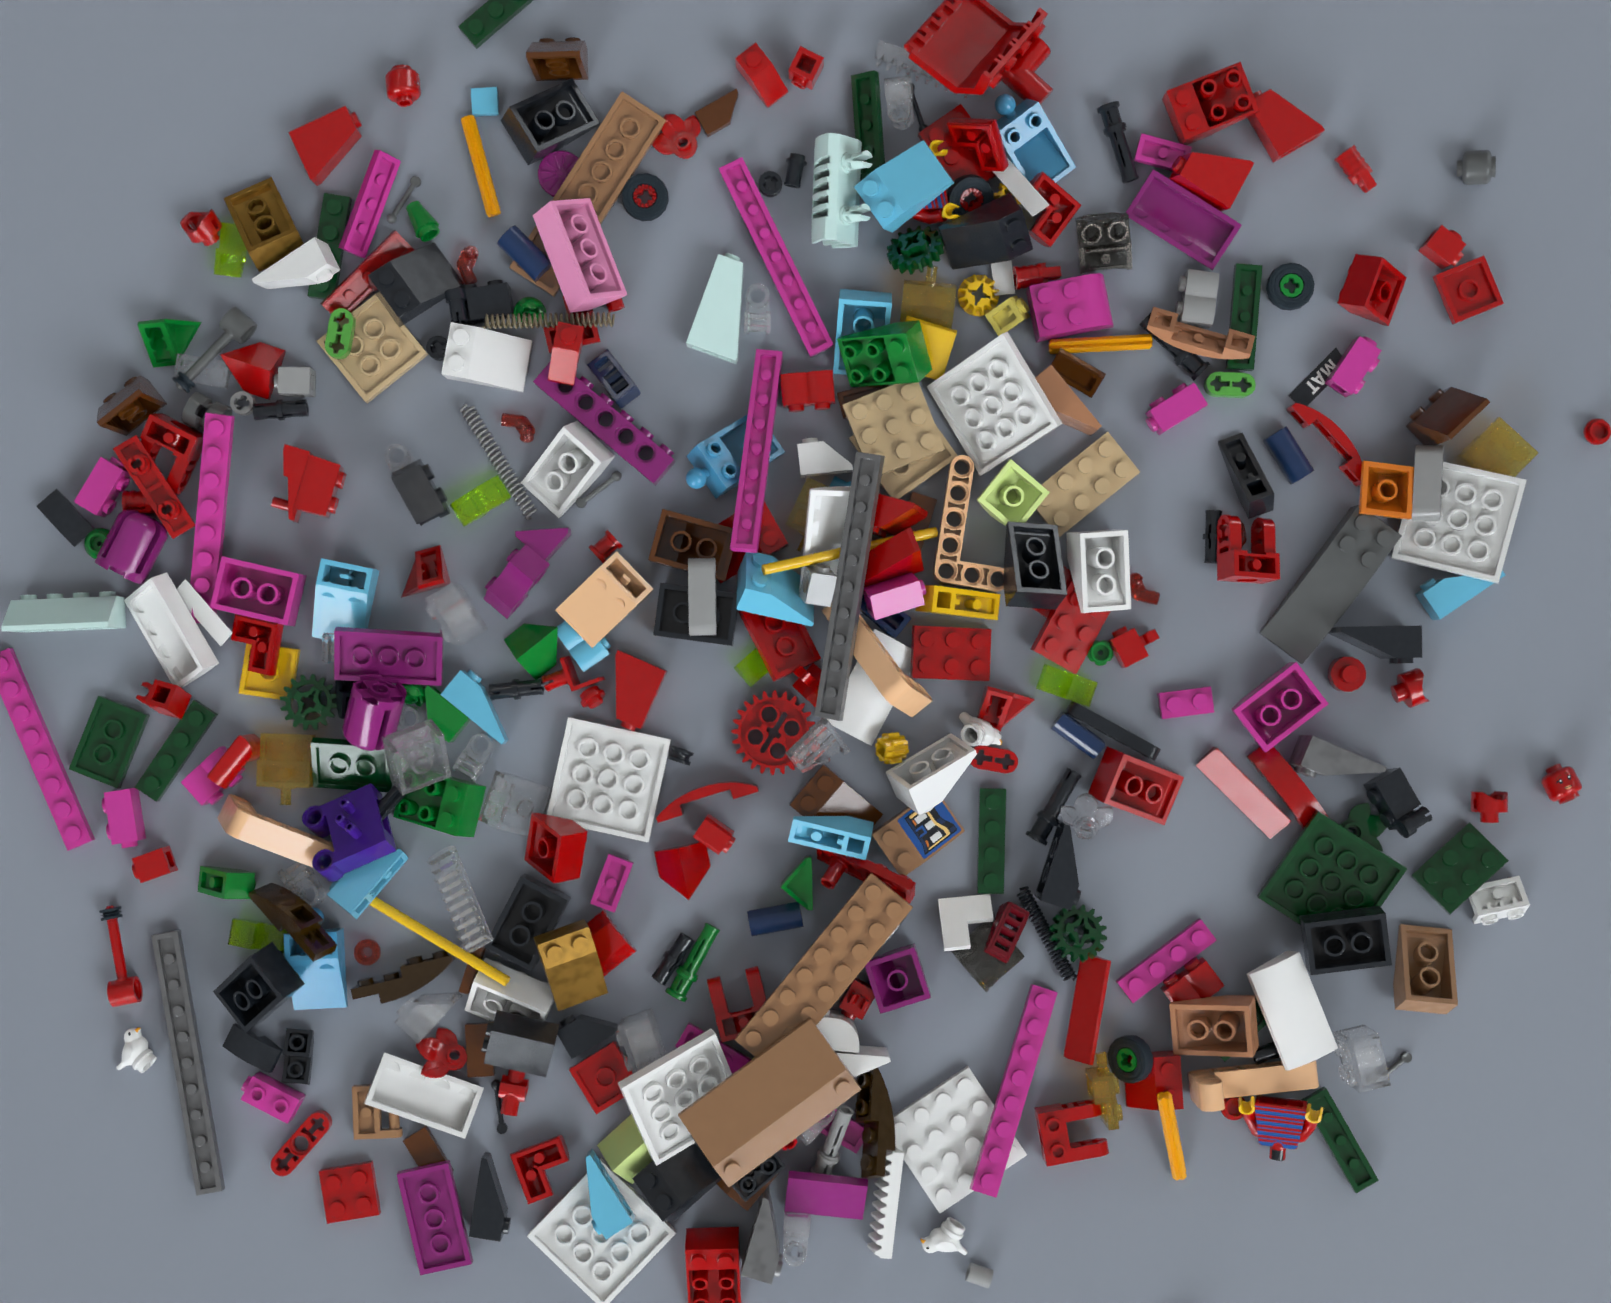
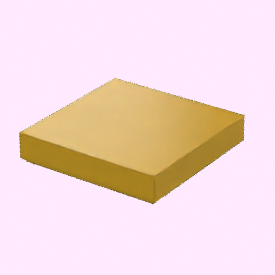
M907 316L905 322L920 321L932 370L925 377L937 380L945 373L957 330Z
M246 643L239 694L279 700L280 697L287 696L288 693L283 688L293 687L291 679L296 680L300 649L280 647L276 675L268 676L248 671L252 645Z

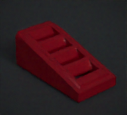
M1010 901L1000 905L984 952L1004 963H1008L1030 912ZM1004 923L1010 925L1012 930L1004 926ZM1002 933L1003 935L1009 937V939L1007 940L1001 937L999 934ZM995 942L1005 946V950L995 946Z

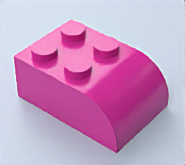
M1087 274L1031 285L1026 291L1036 343L1113 328L1114 326L1103 274Z
M222 556L210 608L287 626H295L307 575Z
M1289 662L1243 697L1232 708V711L1261 749L1267 752L1329 703L1298 663Z

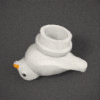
M967 712L960 714L959 718L964 724L961 730V738L969 746L1002 744L1001 732L993 728L989 722L972 717Z
M132 1027L124 1034L125 1045L122 1051V1061L116 1068L121 1070L128 1065H132L134 1070L144 1073L153 1065L157 1057L153 1054L152 1050L148 1049V1041L142 1036L141 1028Z
M947 1217L946 1221L942 1222L940 1228H934L929 1236L920 1239L922 1247L927 1253L959 1251L965 1256L968 1253L960 1243V1239L964 1236L965 1227L951 1217Z

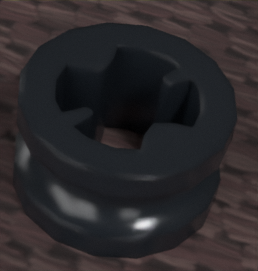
M774 171L764 172L759 178L760 192L766 197L777 196L782 189L781 177ZM771 178V181L773 179L777 181L774 190H770L769 187L768 189L764 188L766 179Z
M434 336L427 342V353L433 359L443 361L446 348L442 349L444 353L441 355L433 352L432 349L436 348L434 344L437 342L446 346L447 339L442 336Z
M672 746L673 753L668 756V759L690 766L689 758L694 753Z

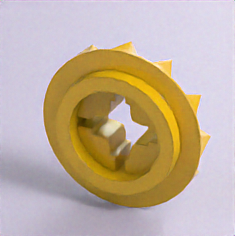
M975 274L964 279L957 294L961 308L972 316H984L993 310L999 301V295H994L999 292V289H994L995 281L986 275ZM980 285H982V294L988 298H981L977 305H974L975 296L970 292H976Z

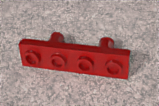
M137 435L113 448L172 539L195 527V522Z
M817 849V859L829 865L821 878V884L826 888L834 889L844 872L861 881H864L870 873H873L909 904L913 900L916 883L908 876L892 872L881 863Z

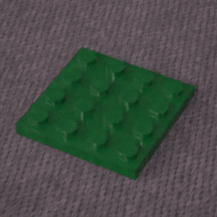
M1316 810L1257 897L1300 924L1299 916L1372 906L1381 907L1407 871V868Z

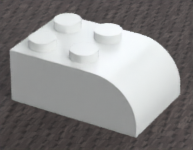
M829 1010L817 1024L820 1032L834 1051L859 1053V1037L854 1021L844 1016L841 1011Z

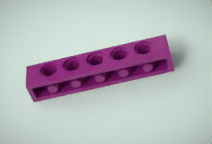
M549 362L533 381L535 385L656 486L674 465L675 460L672 458L674 452L663 443L660 446L652 441L654 436L643 426L640 429L636 428L632 424L634 419L623 409L620 413L612 407L614 402L604 393L598 396L591 390L594 385L584 376H581L580 379L575 378L571 391L567 393L561 392V383L548 381ZM584 397H591L593 399L592 407L587 410L581 409L580 401ZM611 414L613 415L612 424L607 427L601 426V416ZM629 430L633 432L632 441L626 444L620 442V434L623 431ZM645 447L652 448L654 452L649 460H642L639 456L640 451Z

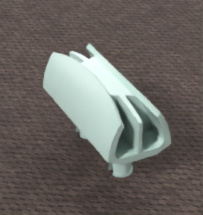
M825 133L815 139L812 244L822 241L824 246L831 245L832 248L858 247L859 222L870 219L869 216L861 214L871 211L867 204L859 205L860 195L854 186L860 182L861 169L872 166L871 163L864 161L873 158L868 150L861 152L862 142L858 139L836 133Z

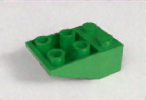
M919 320L896 322L841 336L837 339L850 387L917 383L932 370Z
M406 766L402 780L411 786V790L396 805L393 817L453 836L474 837L486 786Z

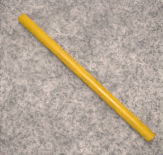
M936 527L913 531L916 541L938 537ZM893 536L872 540L870 550ZM841 547L763 564L761 566L763 575L839 559Z
M375 897L369 904L503 986H506L510 981L511 977L378 897Z

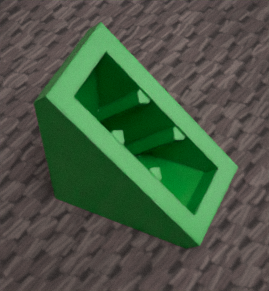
M173 319L139 321L137 325L153 368L179 365L202 322Z
M524 623L504 639L515 659L534 679L541 678L557 665L558 627Z
M806 855L785 877L780 886L808 911L813 910L812 855Z

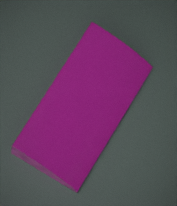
M1154 169L1124 214L1212 271L1242 226Z

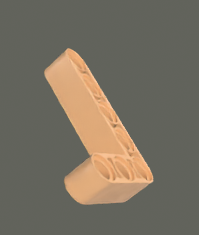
M959 455L952 460L948 469L933 576L942 584L999 592L1004 589V586H994L991 583L990 577L994 572L1004 575V568L960 561L974 463L969 456ZM959 461L965 462L968 466V472L964 475L958 474L954 469L955 463ZM952 488H961L964 491V498L960 501L954 500L950 495ZM956 513L960 517V524L956 527L950 526L946 521L948 514ZM945 539L955 541L956 550L949 553L943 549L942 543ZM943 564L949 565L952 569V576L948 579L942 578L938 573L939 567ZM968 568L975 569L978 573V579L974 583L968 582L964 577V573Z
M826 606L822 609V612L829 621L831 607ZM860 614L853 656L882 696L892 706L913 718L933 701L931 696L918 682L902 672Z
M233 794L228 795L217 817L228 835L313 867L312 860L317 852L324 849L334 851L332 842L258 814L249 801Z
M1316 1060L1289 1071L1285 1070L1282 1061H1275L1259 1065L1246 1064L1188 1072L1190 1098L1201 1111L1205 1112L1224 1110V1098L1309 1090L1319 1087Z

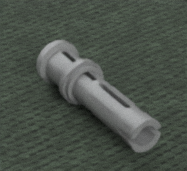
M846 1105L837 1107L824 1146L817 1150L816 1155L818 1158L815 1166L811 1167L810 1173L832 1175L834 1165L840 1159L839 1148L851 1116L854 1113L850 1107Z

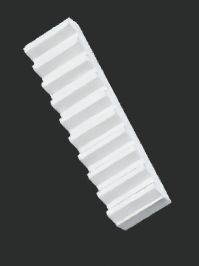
M896 1147L895 1151L886 1152L885 1177H881V1179L874 1182L880 1188L873 1191V1194L879 1200L872 1202V1205L877 1210L871 1212V1216L876 1221L870 1222V1226L875 1231L868 1234L873 1242L868 1243L867 1247L875 1255L884 1259H892L904 1153L900 1149H896Z

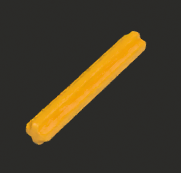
M467 115L461 118V123L484 208L488 217H495L500 215L501 211L475 117Z
M1150 334L1051 339L1048 343V349L1050 354H1057L1060 348L1069 353L1150 349L1153 341Z
M1168 1091L1160 1092L1157 1095V1101L1172 1178L1184 1180L1187 1177L1172 1094Z

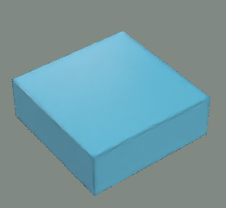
M497 87L471 88L472 115L474 117L500 115Z

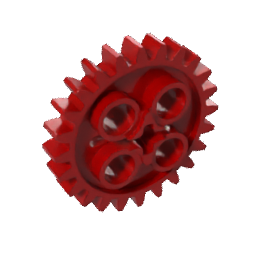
M776 690L773 691L772 697H768L766 691H763V699L759 700L756 695H753V704L747 701L744 702L747 708L746 711L737 710L742 717L741 719H733V722L739 725L738 729L731 730V733L738 734V738L733 740L732 743L740 744L741 746L736 751V754L743 752L746 754L742 760L743 763L749 759L752 760L751 769L755 768L758 764L761 766V774H763L766 767L770 768L771 775H774L776 768H779L781 773L785 774V766L788 765L790 769L795 770L794 761L803 764L801 755L810 756L806 746L815 745V743L809 740L810 736L816 735V732L809 730V727L813 726L815 721H807L806 718L811 715V711L803 713L802 709L805 703L797 706L795 704L796 696L789 701L787 700V692H784L780 698ZM766 707H773L777 712V717L772 722H767L762 717V711ZM786 712L787 717L778 730L781 736L779 738L774 737L766 751L761 753L760 749L769 736V732L766 731L767 728H773L782 713ZM788 721H795L799 725V732L794 736L785 733L784 726ZM753 729H758L763 734V740L759 744H753L748 739V734ZM775 743L784 745L786 749L785 755L781 758L774 757L770 752L771 746Z

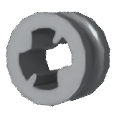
M245 391L234 393L230 399L232 410L242 416L251 415L253 413V403L257 404L254 396ZM244 397H247L246 401L249 402V406L239 410L241 406L237 405L238 400H243Z

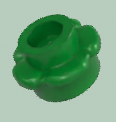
M1096 640L1087 655L1091 662L1094 661L1096 665L1103 666L1113 658V650L1109 642L1105 640L1099 642ZM1099 650H1101V651L1103 652L1102 655H1099V654H1098V651H1099Z

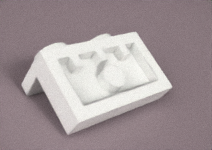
M1520 876L1486 882L1469 897L1475 914L1472 918L1474 924L1490 925L1496 923L1498 919L1506 917L1509 920L1518 919L1524 916V913L1530 906Z

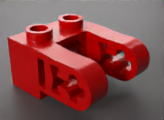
M163 413L150 414L140 436L141 442L154 462L161 447L172 451L173 455L177 456L167 481L174 492L179 495L186 488L202 453L203 433Z
M1222 515L1217 524V581L1264 584L1279 580L1280 553H1276L1274 521L1268 518H1256L1251 526V553H1248V550H1242L1240 518L1235 515Z
M758 966L745 969L754 1006L741 1011L729 1013L720 976L707 979L721 1043L735 1040L737 1035L767 1000Z
M1099 1099L1034 1107L1043 1160L1046 1166L1070 1163L1109 1154L1106 1138L1069 1142L1066 1122L1100 1116L1102 1109Z

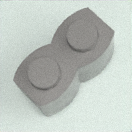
M1188 269L1184 276H1180L1178 291H1182L1181 301H1177L1175 306L1178 322L1202 328H1210L1213 325L1219 273Z

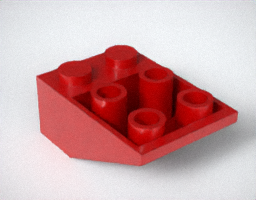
M1241 62L1169 89L1162 98L1178 142L1184 145L1204 139L1260 111Z
M739 1227L686 1228L685 1260L688 1303H741Z

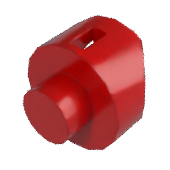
M213 209L209 212H189L180 221L181 227L193 243L202 242L205 246H210L220 239L218 232L222 228V223Z
M1339 657L1330 663L1328 679L1335 690L1352 692L1358 690L1364 684L1366 670L1361 661L1354 657Z
M1419 668L1397 675V684L1391 686V694L1396 703L1404 701L1409 708L1430 701L1423 695L1424 673Z
M1471 791V812H1480V822L1499 823V813L1508 812V792L1494 791L1492 794L1487 795L1485 792Z

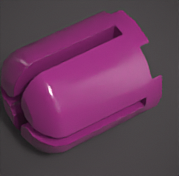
M134 509L123 510L117 515L97 555L95 563L106 570L109 568L122 575L125 579L138 584H144L168 538V532L161 522Z
M366 674L361 675L359 681L353 683L342 727L344 737L353 746L373 751L374 749H387L394 742L407 694L405 687L398 681L394 685L381 680L382 675Z

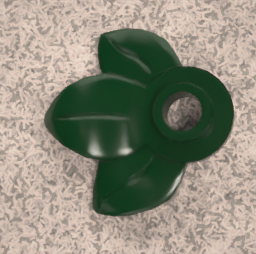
M1369 803L1354 806L1350 810L1348 819L1344 820L1340 825L1346 829L1352 827L1354 834L1380 851H1383L1377 837L1387 827L1383 825L1379 816L1370 815Z

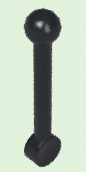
M908 82L905 84L904 89L910 96L920 125L919 132H921L928 126L924 124L914 94L915 86L913 83Z
M495 1079L491 1082V1087L495 1092L499 1124L497 1132L505 1134L508 1126L504 1123L503 1114L500 1113L502 1106L501 1098L498 1097L500 1081Z

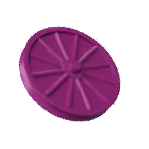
M555 151L545 156L538 168V179L543 190L554 197L579 158L567 151Z

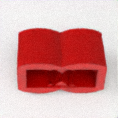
M833 370L780 374L783 408H788L789 412L804 411L806 406H814L815 410L830 409L831 404H835Z
M710 814L706 816L693 835V838L718 855L721 851L727 853L736 839L732 836L735 832Z
M1195 957L1184 965L1185 969L1178 975L1173 973L1163 980L1164 985L1161 987V990L1170 1002L1211 997L1225 985L1203 957L1200 959Z

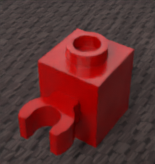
M1126 626L1112 632L1113 638L1107 641L1110 643L1111 649L1121 668H1126L1148 657L1149 655L1144 646L1160 637L1155 629L1139 636L1135 628L1127 630Z
M812 663L805 670L799 664L792 671L798 677V680L792 686L816 708L822 669Z
M157 679L154 680L153 685L148 682H142L141 686L148 689V694L146 696L137 695L136 699L160 714L182 720L192 695L178 685Z
M857 977L853 980L839 1002V1008L842 1009L841 1013L852 1020H855L856 1017L863 1020L875 998L871 985Z

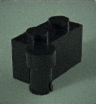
M503 280L488 281L486 286L477 287V284H467L461 286V288L444 291L446 303H449L451 322L459 324L460 321L464 325L485 323L486 314H488L489 322H491V314L494 315V321H496L497 313L499 314V320H501L502 313L505 319H507V314L510 315V319L512 318L514 306L511 287L507 282L503 283Z
M418 459L392 472L391 479L416 524L422 526L437 517L442 518L449 515L450 510L446 504L448 499L441 487L436 488L432 481L435 475L428 463L424 465L421 459Z
M1400 767L1387 769L1363 784L1367 790L1366 795L1369 801L1376 806L1380 813L1379 818L1383 825L1389 830H1397L1404 838L1412 836L1419 827L1432 820L1431 814L1425 816V814L1430 812L1426 807L1421 806L1419 809L1414 810L1421 803Z

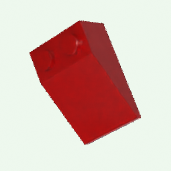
M764 501L758 553L773 555L789 545ZM734 514L718 524L733 528ZM733 551L725 581L738 574V569L746 552Z
M1107 746L1087 795L1105 804L1165 825L1184 777Z

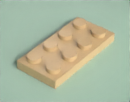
M1106 432L1041 484L1050 493L1038 506L1036 512L1046 524L1058 526L1060 537L1138 475L1140 471L1110 433Z

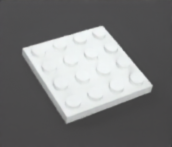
M1008 332L1002 333L927 386L965 452L972 459L974 467L980 476L1063 424Z
M1443 462L1440 521L1402 519L1398 532L1402 536L1394 546L1391 558L1499 584L1527 480Z
M568 717L547 815L571 819L584 829L649 842L671 739Z
M712 1029L707 1030L618 1082L651 1159L656 1166L695 1143L678 1114L732 1075L718 1038Z
M966 1066L893 1115L895 1147L904 1153V1161L939 1213H942L973 1192L970 1189V1185L994 1108L993 1102L969 1066ZM1016 1137L1014 1138L1005 1170L1027 1156V1153Z
M600 1158L603 1166L635 1214L633 1223L607 1240L603 1234L599 1235L595 1231L591 1223L593 1218L591 1215L588 1177L586 1173L528 1233L527 1237L595 1303H610L676 1234L677 1230L667 1221L662 1222L653 1207L622 1177L614 1173L610 1166Z

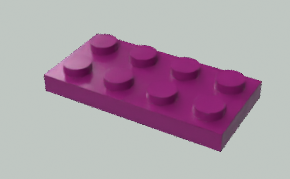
M336 627L334 630V680L359 681L361 675L377 674L382 675L381 680L390 683H397L398 681L400 684L442 686L444 633Z
M450 1160L398 1171L396 1174L420 1275L471 1265L473 1257Z

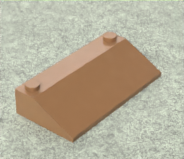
M809 1017L681 1111L678 1116L726 1185L730 1187L858 1093L861 1088Z

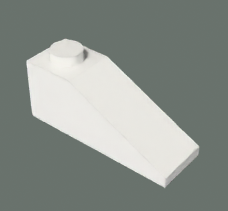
M314 237L252 278L254 284L266 289L320 284L332 279L333 275L340 271V268L329 245Z

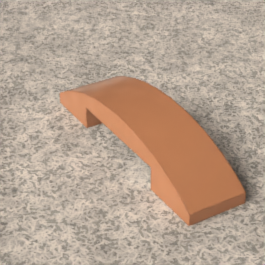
M1153 307L1147 329L1166 343L1181 350L1210 358L1246 359L1250 357L1255 339L1254 335L1229 329L1228 334L1223 335L1178 322L1177 313Z

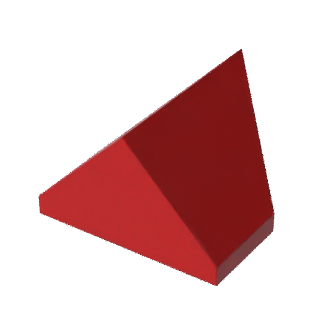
M258 342L220 354L243 391L270 400L274 389V376L278 374V367L282 365L286 350Z
M440 545L415 552V561L401 598L451 585Z
M985 686L977 718L989 722L993 728L1001 732L1003 726L1035 699Z
M701 842L654 851L659 877L689 900L711 867L707 847Z

